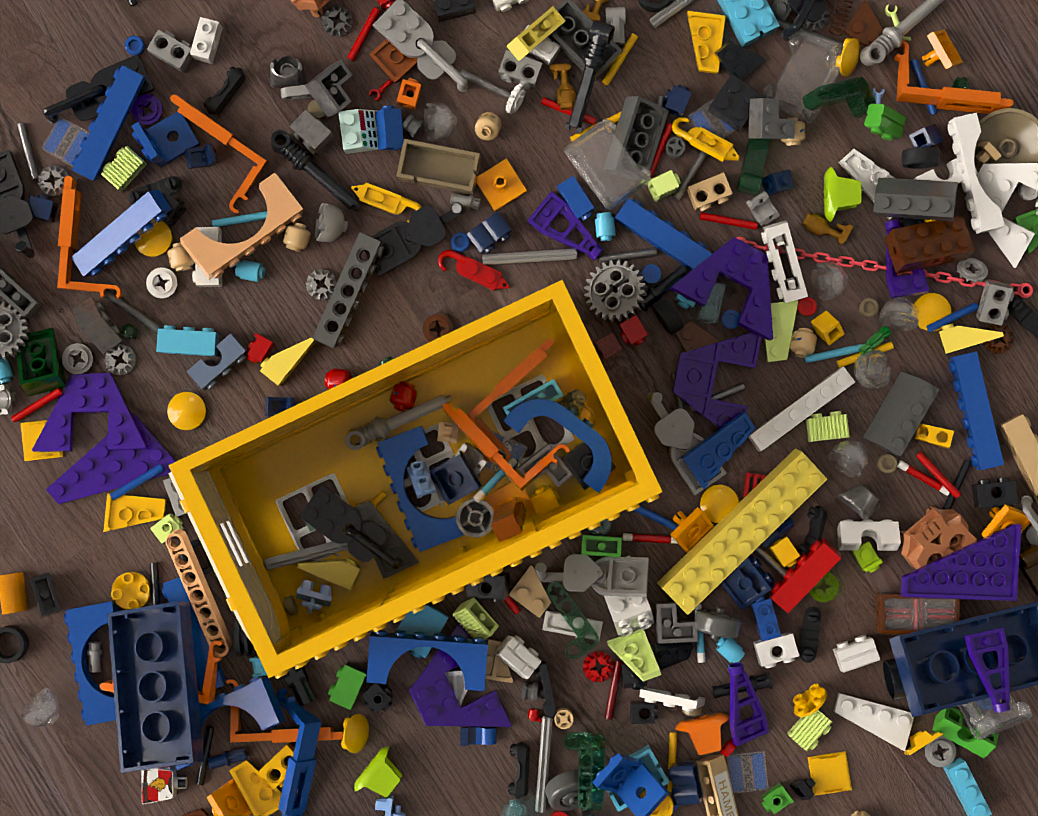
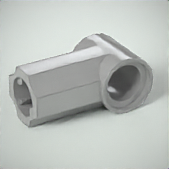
M625 7L605 8V22L615 26L612 41L618 46L624 45Z

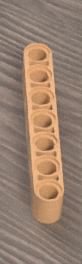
M175 529L166 538V546L208 645L216 640L225 642V649H221L218 645L215 647V656L223 657L232 646L231 637L186 532L182 529ZM173 536H177L181 543H175ZM180 554H185L188 557V561H183ZM188 572L194 573L196 579L190 578ZM195 590L202 591L203 596H198ZM203 608H208L211 611V614H206L203 611ZM210 625H215L218 631H213Z

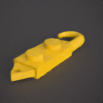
M680 117L673 121V132L680 138L690 142V145L722 162L724 160H739V155L733 148L734 144L702 127L692 128L688 132L680 129L678 124L680 122H689L688 118Z
M369 183L351 187L359 197L360 202L394 215L401 214L406 206L414 210L421 208V205L415 201Z

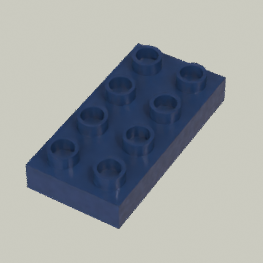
M176 601L107 613L120 772H136L204 762L190 602Z
M1038 602L890 638V644L912 717L989 698L969 656L964 637L966 635L1003 627L1008 644L1010 692L1038 685ZM993 650L983 653L982 659L988 669H995L998 665L997 652ZM1000 673L990 674L989 678L993 688H1001Z

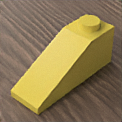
M552 6L511 41L507 47L517 60L520 61L561 26L565 20Z
M953 323L943 326V331H939L946 354L1004 336L1003 332L963 326L954 327Z
M309 338L272 355L270 358L267 357L261 364L262 369L260 372L275 384L281 386L317 341Z
M347 558V560L302 561L298 563L297 568L351 590L361 566L357 565V561Z

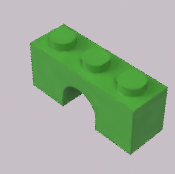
M954 707L943 709L935 716L933 731L943 733L942 736L982 758H985L997 746L998 731L983 723L975 728L964 726L962 724L964 713Z

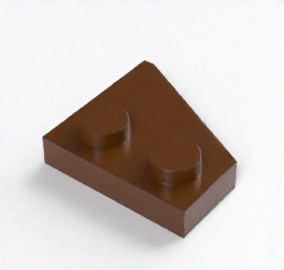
M864 0L843 33L850 38L858 39L861 45L867 47L883 34V29L868 3Z

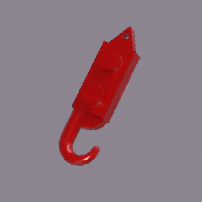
M445 250L438 257V266L443 271H447V268L443 265V259L451 257L457 260L456 269L457 273L492 291L496 289H509V285L502 277L501 272L454 250Z

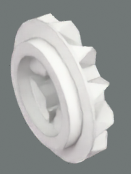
M519 84L512 91L506 105L508 113L513 114L521 106L526 93L525 86Z
M167 268L154 269L150 272L146 281L148 291L157 298L169 297L175 293L178 286L177 277ZM159 276L163 280H169L165 283V289L161 286H156L160 283Z

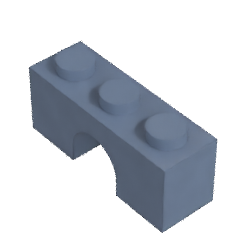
M230 333L216 345L222 354V360L217 366L211 367L205 360L200 359L187 371L201 389H212L218 383L217 379L221 376H227L232 371L231 367L236 363L239 365L247 358L246 354L248 351L233 334Z

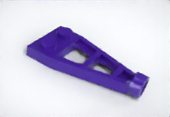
M552 191L527 220V223L541 234L573 249H577L594 261L603 251V248L595 242L569 206ZM558 214H563L569 221V227L565 232L556 231L550 226ZM574 228L578 229L584 236L583 241L579 244L568 238L569 233ZM591 246H594V248H593L592 251L590 252V251H589V248H590Z
M899 219L885 223L886 236L892 229L902 227ZM886 246V282L890 298L927 294L930 290L923 268L913 270L912 275L898 276Z
M1001 627L964 636L969 656L992 701L994 713L1011 710L1009 705V655L1004 628ZM994 650L998 654V665L995 669H988L982 659V655L985 652ZM1000 673L1001 688H993L989 678L990 674Z
M735 662L728 665L730 675V730L733 744L739 746L769 733L766 714L744 670L743 663ZM745 686L748 697L738 701V688ZM750 704L754 713L753 716L741 721L740 708Z

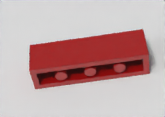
M824 538L820 541L816 540L810 547L811 551L807 555L803 554L797 560V565L793 569L789 568L783 575L784 579L780 583L777 581L770 590V598L787 613L841 559V553Z

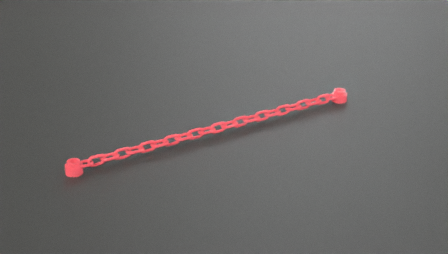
M737 237V239L745 242L746 244H754L752 245V247L758 250H764L765 253L766 251H769L768 244L765 246H759L754 241H748L743 237ZM774 245L776 248H778L779 255L781 253L786 254V251L784 249H781L780 246ZM795 248V251L802 252L800 254L802 257L797 256V259L800 260L808 257L813 258L818 263L833 261L843 267L857 265L868 271L886 270V266L879 265L878 262L872 260L858 262L852 257L840 256L833 258L827 253L815 252L814 254H808L803 249ZM818 255L827 256L825 257L826 261L816 258H818ZM842 259L851 260L849 264L840 263L843 262ZM867 263L876 264L873 266L874 268L865 267ZM923 269L926 278L932 277L942 283L956 281L962 286L974 287L975 285H981L984 287L986 280L984 282L977 281L974 284L971 281L972 284L963 283L965 279L952 277L950 273L936 272V274H932ZM908 271V272H903V273H907V274L912 275L913 272H912V271ZM939 274L949 276L946 278L947 280L938 279L940 278ZM1029 283L1010 284L1011 287H1017L1014 294L1021 299H1026L1033 294V287ZM1024 287L1028 289L1027 294L1023 292Z

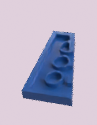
M741 412L681 457L703 489L707 487L710 479L717 475L721 466L733 456L732 453L736 448L740 447L754 431L755 426L746 412Z

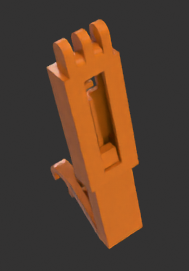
M905 40L902 41L900 47L903 48V55L897 54L894 58L895 61L899 62L896 101L936 105V109L990 114L1000 109L1012 107L1013 100L1001 98L1000 92L943 87L942 90L907 86L909 85V45Z
M172 95L170 100L180 107L177 112L223 144L231 145L257 163V166H253L229 203L230 210L234 213H239V210L234 208L235 202L239 197L249 200L246 193L269 161L235 138L236 135L177 95Z
M66 176L62 194L58 246L61 247L57 288L71 291L100 292L102 298L106 296L105 292L107 289H113L117 291L116 297L120 299L122 297V290L116 285L71 281L73 265L71 257L74 254V250H77L82 193L77 191V180L71 176Z
M547 339L503 378L496 385L497 388L467 414L492 443L507 454L505 459L507 462L511 458L510 451L481 418L477 419V416L502 393L505 395L548 356L546 351L554 344L552 339Z
M449 403L443 405L446 415L491 463L493 461L521 491L551 463L557 465L558 461L554 458V455L559 450L563 449L566 453L570 454V450L566 445H557L526 472L523 479L501 456L500 450L461 408L455 410Z
M222 640L213 641L209 645L202 692L198 691L199 703L209 704L215 701L217 662L223 660L222 657L215 656L216 645H223L225 642ZM113 680L101 683V690L114 692Z
M229 679L225 681L227 684H234V687L239 686L236 680ZM231 706L230 743L272 741V743L296 742L299 729L272 730V733L239 734L238 732L241 731L240 708ZM333 727L320 728L317 741L342 740L344 732H333Z

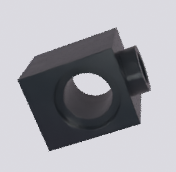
M646 701L630 702L631 724H655V718H658V706H654V703ZM642 708H648L649 714L646 717H641L639 711Z

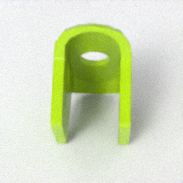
M829 167L824 174V215L831 222L836 211L855 208L862 202L861 181L838 177L833 167Z
M390 746L381 748L356 779L355 791L367 787L384 797H388L400 782L402 773L387 757Z

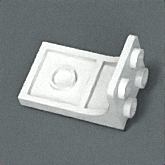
M604 596L618 636H628L633 631L647 629L654 623L652 611L646 597Z

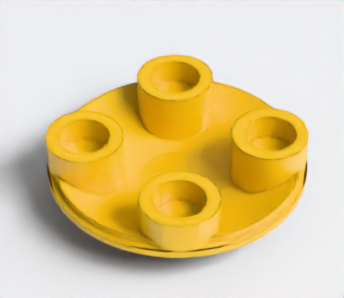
M856 38L845 39L842 53L836 59V67L840 68V72L844 77L852 74L859 61L860 43Z
M163 221L156 222L151 231L143 233L140 236L141 239L134 243L139 252L146 256L156 257L167 251L173 241L170 228Z
M937 293L922 295L915 301L913 307L915 322L920 329L928 331L927 325L951 314L949 302L945 297Z
M181 392L175 395L169 402L167 414L170 422L178 429L192 430L203 423L206 407L203 399L197 394Z
M713 485L703 493L700 509L710 521L719 523L739 503L736 493L730 487Z
M126 572L118 576L114 581L111 597L119 607L125 610L141 608L150 598L151 587L148 580L142 574Z
M816 683L811 685L809 690L803 694H797L793 698L795 715L806 717L816 712L824 704L827 698V691Z
M355 714L351 718H345L343 722L344 733L341 746L351 753L360 752L366 745L369 737V724L366 717L362 714Z

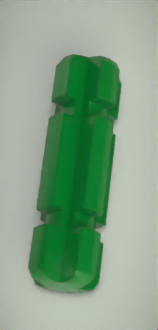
M886 326L880 328L878 332L865 342L866 344H862L859 347L860 353L865 356L872 352L871 349L874 350L885 340L884 338H888L891 335L890 328Z

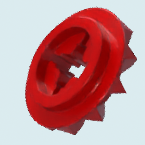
M602 651L590 653L583 662L584 674L593 682H603L609 679L614 670V663L611 657ZM596 659L600 664L606 665L601 668V675H599L596 669L590 670V668L596 666Z

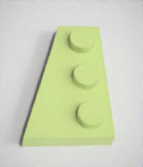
M798 300L788 303H771L773 340L769 341L764 338L767 362L787 360Z
M639 629L633 631L628 636H620L607 641L608 646L642 681L661 675L644 630Z

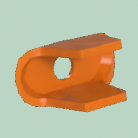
M719 712L680 721L675 729L689 733L699 755L717 752L721 750L720 727L729 720L730 716Z

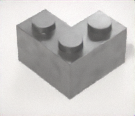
M341 59L329 65L305 85L327 117L340 112L352 102L340 86L352 76Z
M750 99L748 138L794 139L795 119H779V99Z
M307 110L290 125L293 130L291 134L299 142L302 139L304 141L303 144L312 154L316 152L320 156L336 140L332 132Z
M91 296L76 306L73 312L80 329L104 354L122 341L119 334L121 330L116 323L112 324L109 321L110 317L105 312L106 308L100 300L96 301Z
M547 443L521 464L518 470L524 476L526 472L553 450L552 447ZM555 454L554 458L558 461L557 465L551 463L532 482L546 472L556 486L559 487L573 474L560 457Z
M674 601L655 602L656 636L659 644L698 642L694 620L677 621L676 603Z

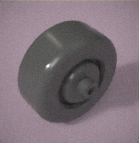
M716 607V610L698 609L694 619L695 629L710 634L712 639L719 640V637L737 638L740 635L741 618L726 613L724 608Z
M570 770L560 773L552 778L545 788V794L550 806L557 811H569L584 805L592 797L594 791L588 774L581 770Z

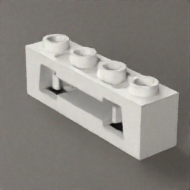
M782 221L763 227L764 232L761 233L763 243L768 244L769 251H766L769 263L773 262L774 269L771 272L774 281L778 280L779 288H776L779 299H783L785 303L808 297L788 223ZM782 234H784L786 244H784ZM773 238H775L777 246L784 244L792 275L797 280V287L793 277L789 279L785 277L779 252L774 246ZM784 280L787 281L789 288H786Z

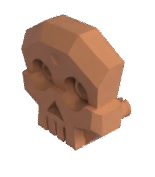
M929 506L932 510L927 508L926 515L907 531H900L903 536L900 535V540L903 544L901 554L912 567L919 569L978 541L968 531V524L959 513L953 509L943 510L935 506Z

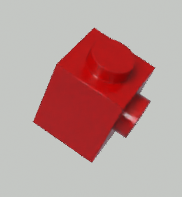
M637 315L619 325L622 331L620 336L625 344L629 343L630 346L632 344L638 346L646 341L644 337L648 334Z

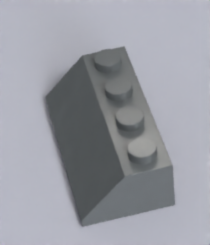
M564 0L556 10L565 22L552 32L548 38L560 45V50L578 68L584 71L585 64L582 56L588 50L587 47L590 46L589 33L593 21L571 0ZM612 40L609 45H606L608 46L606 54H604L606 63L602 65V68L598 69L595 82L611 67L623 51Z
M640 96L626 97L603 170L623 178L646 183L669 110Z
M879 177L873 213L878 217L954 221L958 182Z
M900 371L862 438L895 457H901L940 389L920 378Z

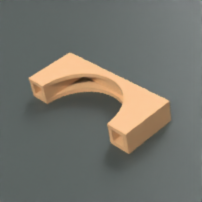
M273 173L259 183V190L263 194L267 205V217L262 228L253 237L240 243H220L206 237L196 227L180 238L182 246L209 280L213 277L214 279L218 278L224 273L223 270L225 268L235 266L239 263V259L245 255L247 257L251 255L259 244L265 245L271 240L270 237L272 235L282 233L287 228L286 225L291 222L294 224L302 218L303 208L276 173Z

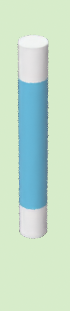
M511 458L507 463L513 468L517 461ZM500 469L473 499L479 503L506 474Z
M701 604L694 609V619L696 611L701 609ZM697 630L698 663L706 662L703 632Z

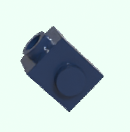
M211 143L204 147L188 148L184 151L188 169L210 167L217 159L216 150L212 147Z
M790 170L775 172L761 179L764 191L768 196L795 188Z
M266 397L265 416H274L295 406L294 398Z

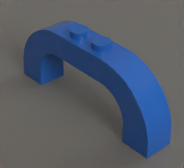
M547 399L525 401L516 406L507 415L503 422L518 433L532 418L548 416L585 442L592 451L593 463L582 480L598 493L601 491L610 475L611 454L603 437L592 428L594 424L586 418L583 421L576 417L578 412L570 406L566 409L562 405Z

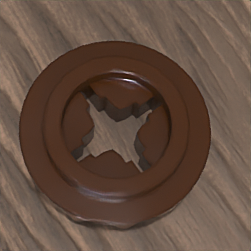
M433 314L425 320L423 334L429 342L438 338L436 332L430 331L436 328V321H438L440 327L446 328L440 332V337L453 331V324L447 316Z
M991 324L985 329L1003 332L1004 335L1001 337L1003 342L994 343L995 339L983 342L988 351L1001 354L1011 348L1014 340L1013 332H1011L1009 326Z

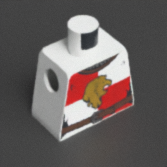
M171 766L141 771L142 804L174 798L177 795V789H187V777H177L176 767Z

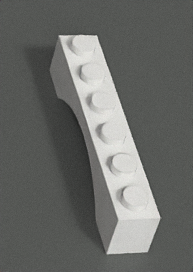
M977 113L955 117L949 121L948 132L953 138L952 149L954 154H957V169L962 175V189L966 192L968 199L966 206L972 215L971 226L976 231V234L1000 229L1005 226L1001 209L985 194L975 172L974 152L981 133Z
M844 367L838 368L793 404L755 429L748 436L749 440L758 451L764 450L854 384L855 381Z

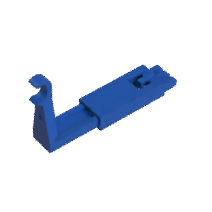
M279 689L277 693L278 702L288 711L299 726L294 754L292 757H289L278 808L282 812V816H302L303 811L306 810L317 761L314 758L321 721L295 703V696L286 698V689Z

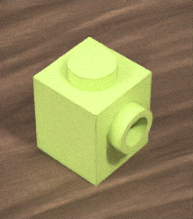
M168 514L150 529L163 544L166 543V538L175 529L183 530L184 528L180 517Z

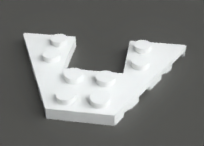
M987 163L982 165L977 178L985 194L1000 207L1002 213L1019 182L1038 191V163ZM1003 217L1005 226L988 232L1012 266L1016 268L1035 233Z

